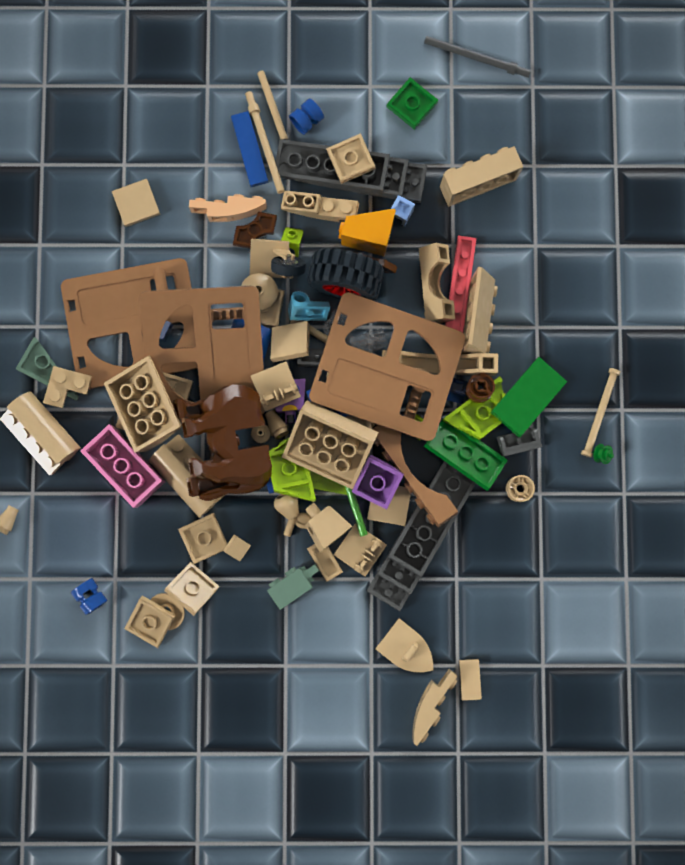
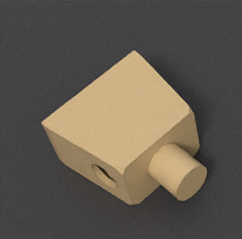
M313 503L305 509L312 518L305 526L320 553L352 527L331 506H327L321 511Z

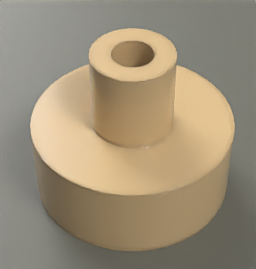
M266 425L253 427L252 438L257 443H266L271 437L270 429Z

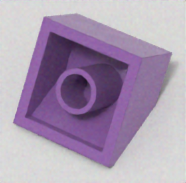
M370 455L352 493L387 510L404 474L389 463Z

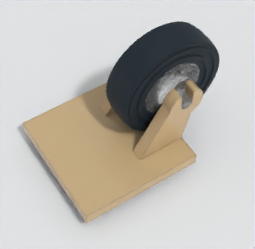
M251 239L250 275L263 273L271 278L290 277L292 279L293 276H300L305 273L306 263L303 259L295 257L289 251V241Z

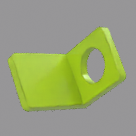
M286 227L281 241H289V248L294 250L295 257H299L303 230Z

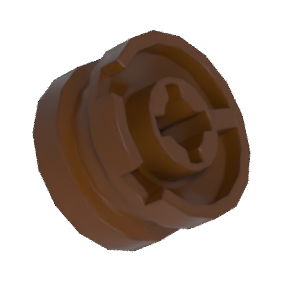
M485 373L473 375L466 386L467 396L475 403L486 402L495 390L494 380ZM478 386H482L483 389L478 390Z

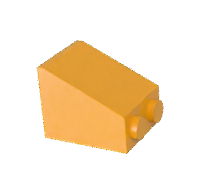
M387 209L346 216L345 222H341L339 228L341 245L385 256L396 210Z

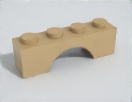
M437 242L419 248L425 319L438 324L455 320L454 301L447 299L442 294L440 288L441 275L450 264L449 247Z

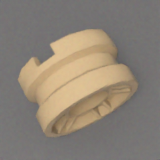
M518 475L508 480L506 492L511 500L525 502L533 497L535 485L529 477ZM518 485H523V492L517 491Z

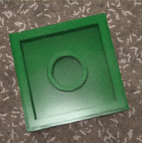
M410 77L386 104V107L415 130L436 106L438 99Z

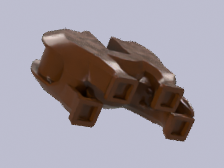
M232 384L219 389L204 400L194 403H187L183 399L173 400L178 418H183L181 423L184 438L206 433V441L211 451L210 460H205L204 462L197 458H188L191 477L186 478L189 496H199L201 500L211 501L228 493H251L267 485L269 478L272 476L269 445H256L238 449L240 440L235 430L265 425L258 392L244 385Z

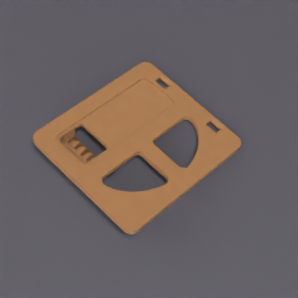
M177 258L66 279L62 282L61 291L75 372L92 376L89 389L104 387L106 381L129 368L112 365L96 357L88 346L89 341L95 338L128 333L133 356L132 365L144 359L139 297L144 291H152L150 281L155 279L156 290H168L166 277L169 276L174 277L176 289H192L188 264L184 259ZM69 301H75V311L70 312ZM183 305L176 309L166 320L172 324L182 323L184 325L182 337L174 348L194 347L196 345L193 309L190 305ZM79 357L85 358L86 367L80 369ZM195 361L164 363L161 368L164 373L173 374L198 369V365Z
M255 286L155 290L141 293L139 304L145 357L151 356L172 405L173 400L183 399L187 403L194 402L181 397L170 386L161 368L164 363L190 361L197 363L200 400H204L219 389L232 384L244 385L256 391L251 375L263 371L264 365L259 291ZM213 304H243V307L211 309ZM190 305L193 309L196 345L194 347L162 348L159 345V339L166 320L179 307ZM243 319L245 323L242 328L213 329L212 327L214 320ZM261 403V413L264 414L265 410Z
M345 293L340 299L309 393V399L314 404L424 441L433 440L436 436L462 352L465 335L461 331L352 293ZM341 314L347 316L344 326L338 324ZM374 322L391 323L394 328L384 357L347 345L345 342L346 336L357 327ZM408 331H414L419 334L434 350L440 368L437 375L399 362ZM322 370L329 372L326 382L319 381ZM413 386L404 416L400 415V410L407 387ZM428 391L431 393L423 421H416L414 419L422 394Z

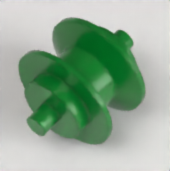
M598 444L592 452L593 458L597 463L608 464L614 457L613 449L609 445Z

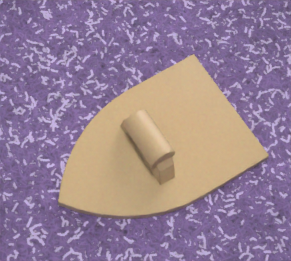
M399 618L375 649L393 664L411 672L432 671L433 659L427 643L421 635Z

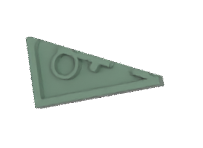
M34 337L18 363L16 370L48 386L53 366H56V364L37 338ZM68 390L67 397L78 401L79 396L76 392Z

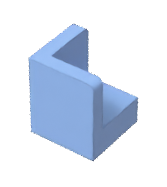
M398 195L391 209L396 210L395 217L402 220L401 225H406L414 211L415 204Z

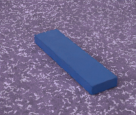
M249 111L232 115L231 119L250 187L269 183Z

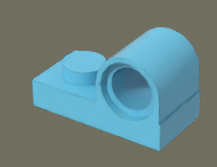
M301 291L292 293L288 307L289 319L302 321H326L330 310L329 302L310 301L308 295Z

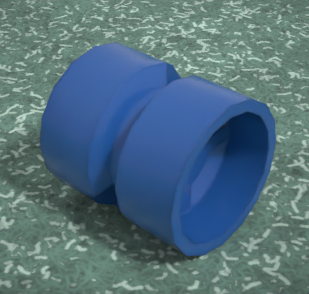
M309 98L301 105V109L297 108L289 115V118L295 128L305 135L312 129V124L317 125L324 119V114L320 107Z
M93 578L71 591L76 602H81L80 608L85 615L90 614L108 601L102 592L97 591L98 585ZM91 591L93 595L85 599L84 595Z

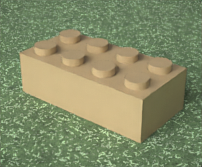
M515 146L501 148L496 154H486L478 161H468L460 168L456 169L454 167L445 171L440 189L448 207L516 181L523 169V165Z

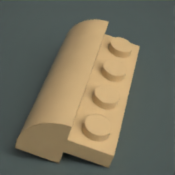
M32 392L24 393L7 406L8 410L0 418L49 475L54 474L64 462L70 460L81 448Z
M178 434L166 445L163 444L151 456L149 462L193 512L201 518L225 495L211 501L201 500L199 496H189L186 478L191 477L188 458H197L202 462L204 461Z

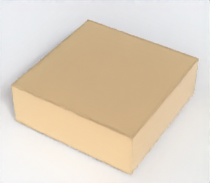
M233 535L223 551L236 560L241 561L251 545L238 536Z

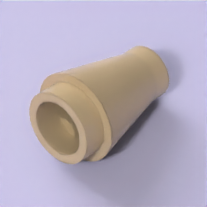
M270 410L265 414L271 436H274L275 439H280L289 433L288 426L275 410Z
M8 505L7 509L0 515L1 533L7 535L9 531H12L17 513L19 512L18 509Z

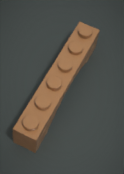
M380 425L373 428L372 430L379 432L374 445L376 447L380 446L383 450L381 454L387 462L391 461L393 466L404 474L403 480L405 481L404 486L409 493L413 492L416 496L415 502L420 509L424 508L428 513L426 517L432 525L436 524L439 528L456 516L458 510L447 495L427 488L410 472L402 454L401 433Z

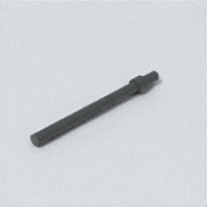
M426 36L424 41L425 44L506 70L507 73L512 75L515 73L529 78L531 72L529 69L517 66V63H507Z

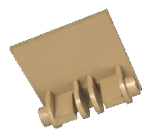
M286 361L251 375L265 412L301 397Z
M355 523L334 553V556L366 577L387 545L368 531V535L360 537L357 524Z

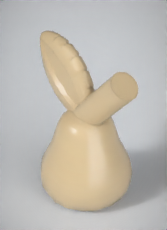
M280 494L275 498V509L288 519L284 531L285 536L291 537L294 525L307 529L305 525L312 518L308 513H299L298 498Z

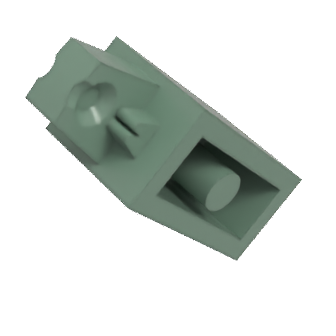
M316 564L308 569L305 566L299 567L297 570L293 567L285 573L286 577L280 581L277 578L269 584L271 588L267 592L281 610L313 588L311 584L314 580L312 575L317 573L319 569Z

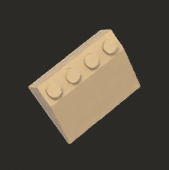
M482 267L477 268L470 282L463 333L465 335V342L461 354L489 353L491 342L488 341V334H491L493 329V323H490V318L494 316L495 304H492L493 297L497 295L498 286H495V279Z
M151 356L145 357L104 383L134 453L147 452L182 427Z
M307 400L299 412L282 458L353 490L379 432Z

